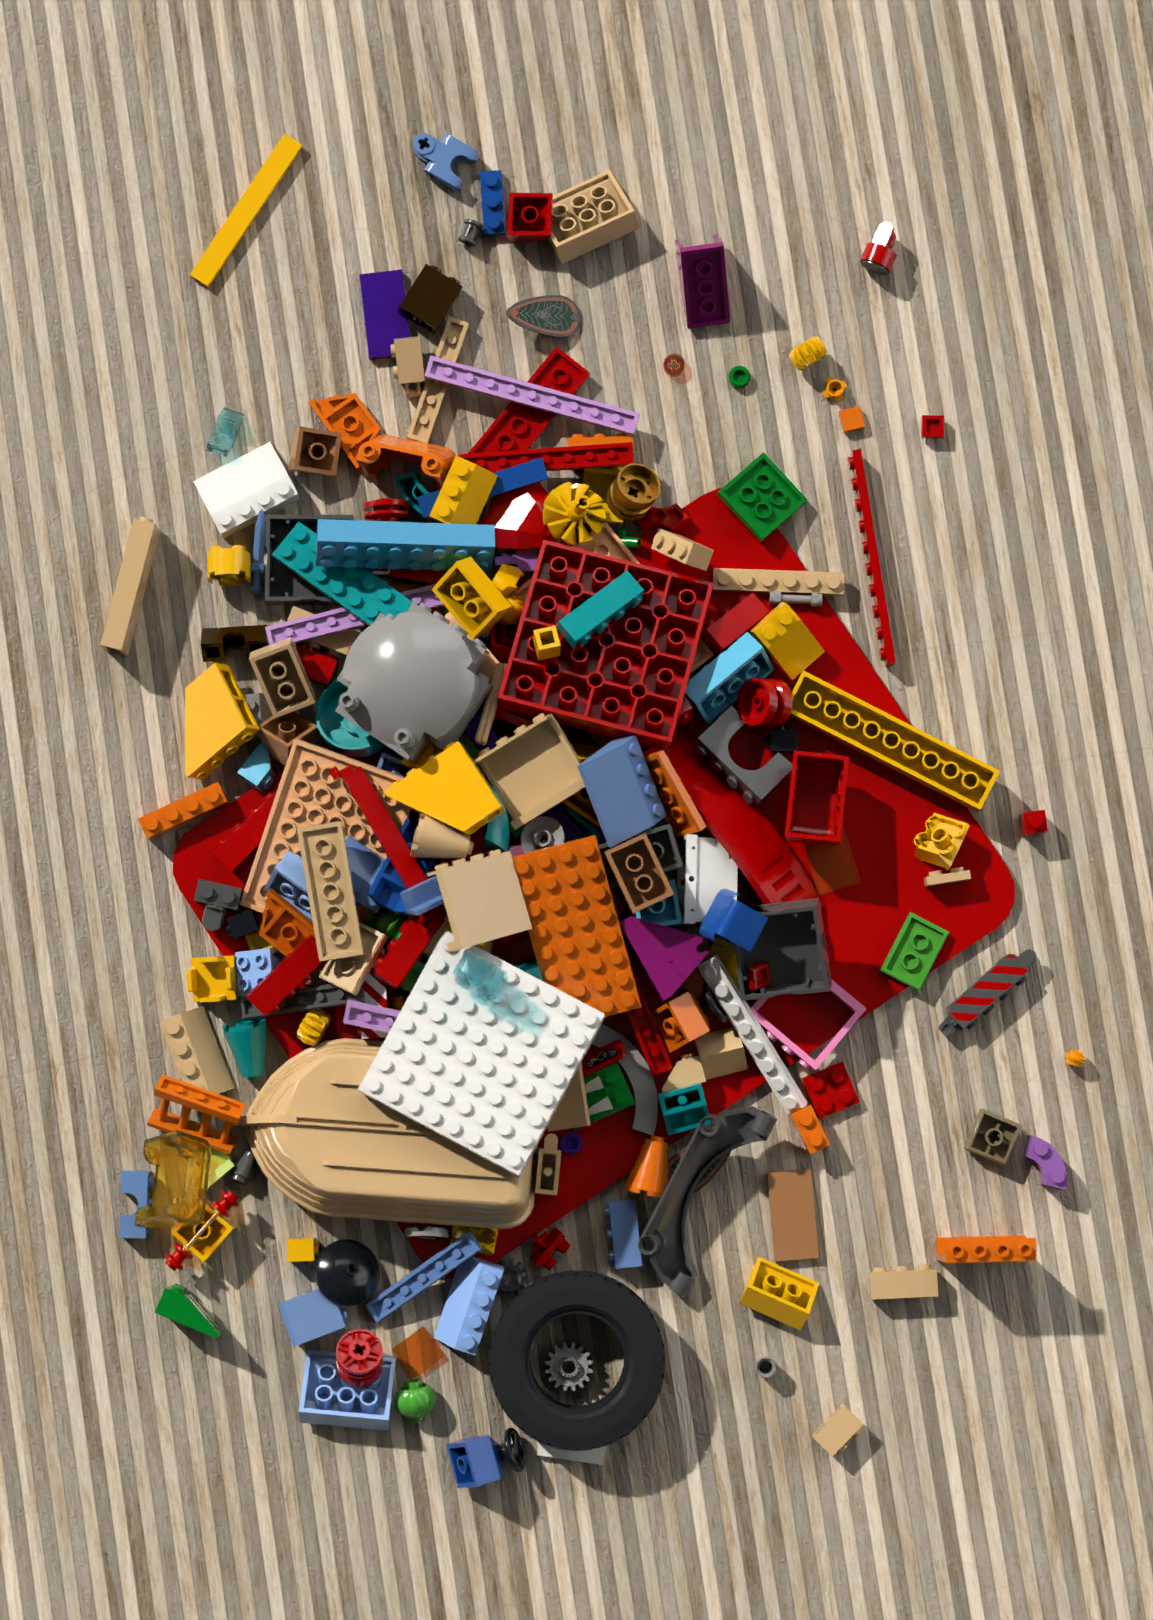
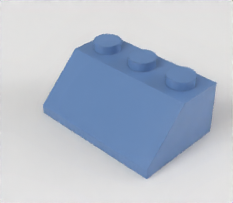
M349 835L346 839L355 900L376 914L381 909V906L374 903L367 894L385 859Z

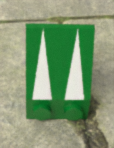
M618 1063L584 1077L590 1124L635 1104ZM576 1127V1128H573V1129H574V1131H575V1130L580 1129V1128H582V1127Z
M176 1283L175 1285L165 1287L155 1310L156 1314L216 1339L222 1336L223 1330L194 1296L186 1292L188 1288Z

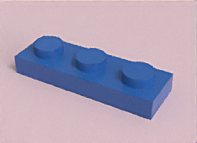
M501 170L480 171L484 237L505 235Z

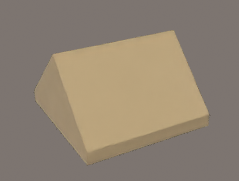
M734 1027L704 1034L695 1039L698 1056L700 1057L706 1080L748 1069L744 1047Z

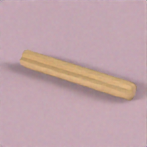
M497 663L491 682L493 688L487 696L475 736L476 744L486 745L507 664Z

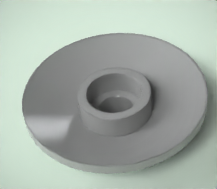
M547 816L536 817L529 821L521 833V845L525 853L564 843L565 840L564 830L560 823ZM548 837L547 843L542 844V838Z

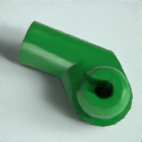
M619 527L616 529V535L627 548H641V539L629 537L627 535V528Z

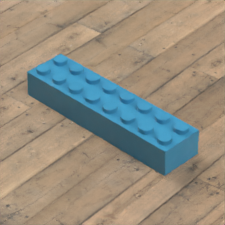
M318 519L316 566L326 568L360 567L368 569L389 568L391 570L422 569L441 571L449 570L456 561L471 556L483 572H491L495 551V525Z

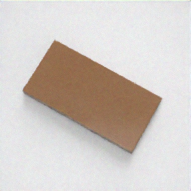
M811 1169L767 1172L775 1262L819 1258Z

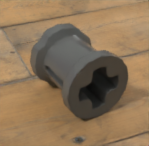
M465 219V228L458 241L465 245L476 247V239L479 230L483 229V225L475 220Z

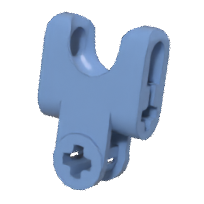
M421 133L415 137L413 142L415 155L428 163L423 170L424 173L456 192L461 189L462 181L460 177L452 172V165L457 161L475 164L480 157L475 149L449 134H445L442 141H439L427 133ZM428 144V148L421 149L420 145Z

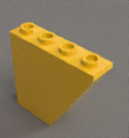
M212 664L185 688V775L187 778L198 780L206 778L210 771L223 764L229 755L237 752L242 744L251 740L253 735L260 730L229 665Z
M457 741L456 743L451 742L443 748L444 751L437 756H430L420 768L416 767L406 774L407 777L401 781L397 780L388 786L389 789L384 793L390 799L419 813L426 814L469 836L504 812L505 808L464 746Z

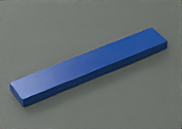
M542 457L494 472L498 477L488 498L549 479ZM440 490L417 497L424 519L429 517Z

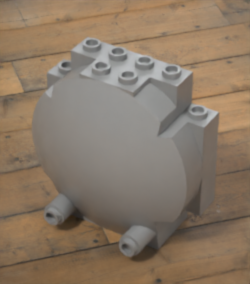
M413 602L407 612L399 613L396 617L390 613L387 616L380 613L374 623L367 627L354 641L347 654L343 670L336 679L347 686L348 690L340 696L339 705L335 712L415 764H417L430 743H433L442 750L449 743H456L493 688L488 683L490 681L489 678L480 672L478 675H475L489 655V652L485 649L487 645L477 638L474 641L467 638L468 633L455 623L452 626L448 625L450 621L436 611L433 614L430 613L432 609L422 602L419 606Z

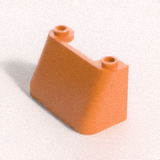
M379 435L360 446L356 461L366 476L375 478L380 470L384 468L390 469L392 460L420 465L422 471L436 481L437 489L441 490L456 454L452 449L444 446L390 435Z

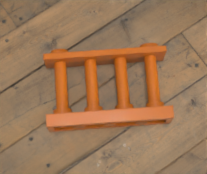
M162 1074L154 1091L155 1096L162 1098L160 1108H154L147 1126L230 1155L238 1139L237 1136L230 1134L233 1123L238 1125L245 1111L246 1104ZM170 1101L183 1105L180 1116L168 1112ZM191 1108L203 1112L201 1124L189 1120ZM212 1116L224 1120L222 1131L209 1127Z

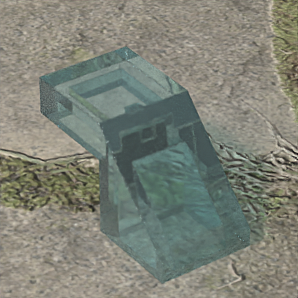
M224 407L217 418L214 434L208 441L206 450L227 457L234 446L244 414Z

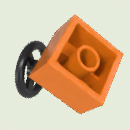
M707 982L703 985L705 999L698 1001L692 994L687 992L651 1012L661 1039L669 1053L709 1032L708 1017L712 1014H715L722 1022L729 1020Z

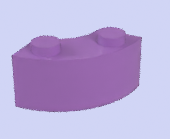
M1029 1135L1024 1157L1031 1160L1038 1167L1041 1175L1040 1184L1066 1190L1067 1172L1059 1153L1045 1140Z

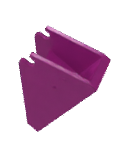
M717 234L713 235L714 243L683 247L679 240H675L677 266L688 329L730 323L724 244Z
M633 916L619 922L623 935L662 1002L669 999L709 953L708 951L703 953L697 951V947L703 942V938Z

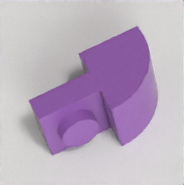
M527 548L516 549V555L507 552L500 553L499 557H495L496 570L502 564L518 567L524 575H533L537 563L536 555Z

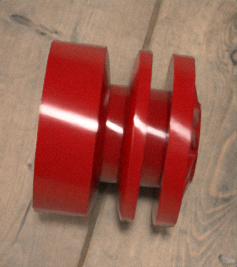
M393 498L368 501L364 503V511L368 512L364 514V519L367 521L400 522L410 517L409 512L406 511L409 509V502Z
M356 1329L349 1331L337 1343L336 1368L339 1377L345 1384L355 1388L368 1387L378 1381L382 1374L383 1347L380 1339L368 1330Z

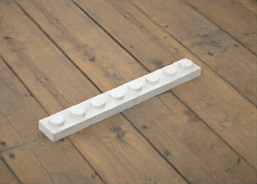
M718 954L701 961L697 968L786 1114L788 1115L805 1107L808 1102L746 1000L741 1001L740 991Z

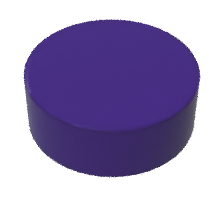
M574 1132L564 1134L560 1141L561 1149L567 1154H576L582 1148L581 1137Z

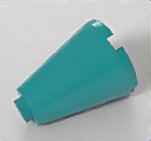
M259 1018L237 1020L235 1025L229 1027V1023L223 1025V1033L242 1077H247V1080L259 1079L260 1074L264 1073L265 1018H262L261 1021Z

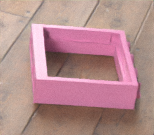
M833 980L830 992L854 1013L815 1060L757 1013L768 998L758 999L750 1008L760 1025L766 1030L767 1037L773 1042L776 1040L783 1044L782 1049L791 1057L793 1054L801 1059L799 1063L808 1071L811 1068L816 1070L867 1009Z

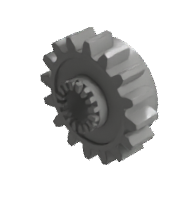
M563 1342V1348H559L557 1345L554 1346L556 1352L548 1353L551 1360H545V1364L550 1366V1368L545 1370V1373H551L552 1375L548 1379L549 1382L555 1380V1388H558L561 1384L565 1392L568 1386H571L572 1391H575V1385L577 1384L583 1388L582 1381H590L587 1373H593V1369L588 1368V1365L593 1363V1360H587L590 1354L589 1351L583 1353L582 1345L579 1348H575V1342H572L571 1346H567L566 1342ZM573 1361L576 1366L573 1372L564 1371L562 1367L564 1362Z

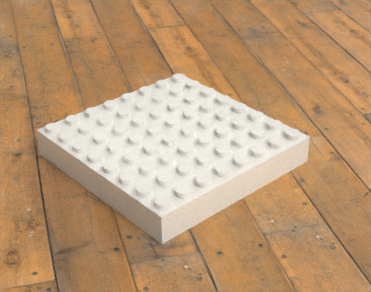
M445 930L358 1090L360 1093L520 1178L603 1023L605 1014L475 945L449 952L447 943L454 942L455 940L453 934Z

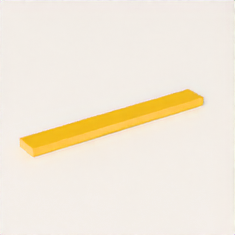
M286 134L282 136L190 273V277L209 288L303 148L302 144Z

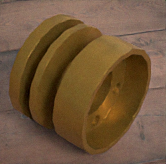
M638 463L628 464L620 470L606 492L608 508L615 516L622 520H639L646 515L651 505L657 499L661 490V483L656 473L646 465Z

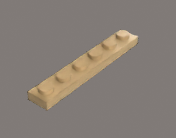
M449 316L435 357L457 363L470 324ZM430 379L426 380L407 434V439L429 443L449 386L448 384Z
M713 568L714 585L712 591L758 593L775 591L785 594L818 593L822 595H844V573Z

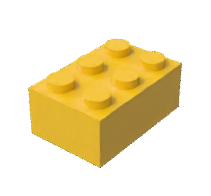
M471 556L456 561L431 589L472 639L487 634L512 607Z

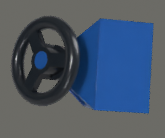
M512 1427L505 1431L504 1443L498 1444L490 1435L467 1437L446 1444L457 1488L478 1487L501 1479L503 1462L509 1461V1464L516 1472L523 1471L525 1467L524 1446L519 1433Z

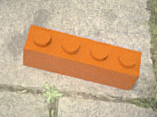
M216 782L138 818L146 838L151 841L219 810L230 803L222 785Z

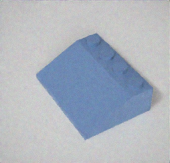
M636 735L613 739L577 766L609 847H613L654 826L666 816Z

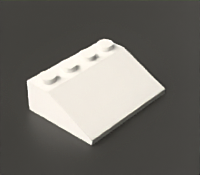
M271 442L193 481L223 539L255 523L260 510L264 511V517H266V515H270L300 499Z

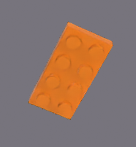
M664 750L645 755V761L666 813L663 821L665 825H671L674 838L696 833L707 827Z

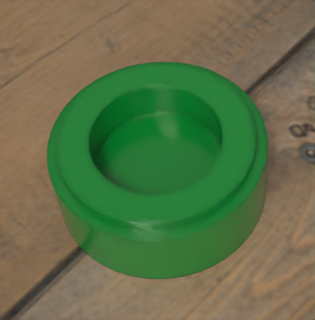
M743 366L732 368L728 377L730 385L736 389L746 387L750 381L748 369Z

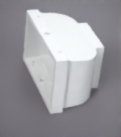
M686 834L678 839V851L683 868L677 869L676 889L682 924L676 925V927L701 925L715 896L720 890L728 889L737 893L738 866L733 859H729V854L715 838ZM682 880L685 881V885H681Z

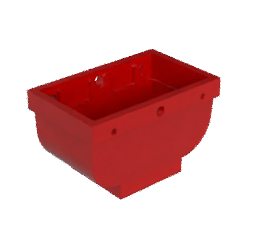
M794 750L784 839L793 842L829 846L840 845L849 756Z

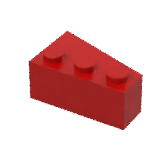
M753 592L747 597L742 595L735 601V607L732 609L727 607L719 614L720 619L716 622L712 619L703 627L705 631L700 638L714 654V657L709 660L710 663L722 651H725L735 643L739 637L747 632L749 633L751 628L770 613Z

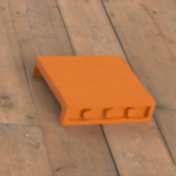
M1026 1235L936 1237V1256L938 1261L944 1263L1037 1261L1036 1238H1026Z

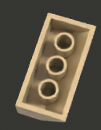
M204 1006L159 1021L183 1082L217 1094L235 1089Z

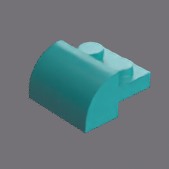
M701 1082L657 1094L668 1135L697 1128L701 1119L709 1115ZM710 1119L706 1120L705 1125L711 1124Z

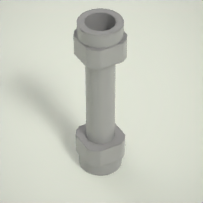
M774 591L769 594V605L778 606L781 602H786L789 604H810V607H822V594L811 593V596L782 595L781 592Z

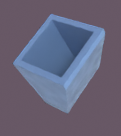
M319 1289L278 1304L293 1347L345 1328L347 1326L346 1322L349 1321L346 1309H341L340 1305L328 1300Z

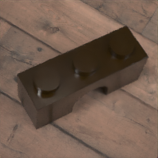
M267 625L202 629L201 650L203 662L225 661L226 654L236 649L244 650L247 659H249L250 652L269 645L265 630Z

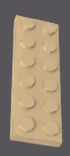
M342 821L297 828L319 962L365 954Z

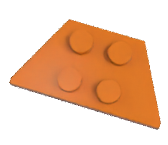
M356 393L346 394L341 397H328V399L317 401L310 400L308 402L328 431L342 433L340 447L357 470L360 469L356 461L360 446L377 437L381 430L375 419Z
M271 888L267 892V901L263 911V921L260 926L259 935L283 955L287 956L310 933L315 937L313 921Z

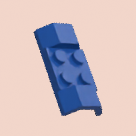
M406 818L399 832L411 851L416 825L411 819ZM387 856L367 895L374 903L395 914L408 915L400 896V892L406 890V887ZM415 858L427 878V873L430 872L436 858Z

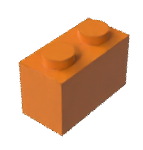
M807 1105L789 1114L808 1154L815 1153L830 1145L811 1105Z

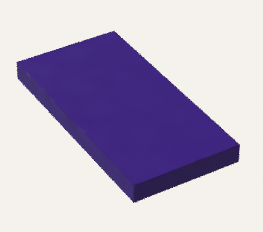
M400 269L359 274L369 360L391 358L390 345L394 344V339L410 337L408 318L397 312L405 298L403 271Z

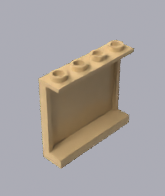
M544 713L532 719V725L528 727L525 724L514 730L516 735L511 738L507 736L495 742L497 745L492 750L489 747L477 753L479 758L474 760L475 764L479 762L511 815L513 821L510 823L514 830L585 788L577 767L582 762L552 713L546 716Z
M500 849L487 852L488 857H484L483 853L470 857L471 861L466 862L465 858L453 861V866L450 867L448 863L434 866L436 871L427 873L428 877L432 875L437 876L455 940L454 942L447 943L449 952L532 929L510 851L501 853Z

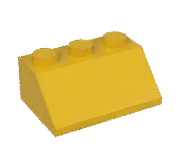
M455 456L429 517L441 523L477 524L498 475L461 457Z
M758 1256L739 1304L801 1331L810 1314L819 1283Z

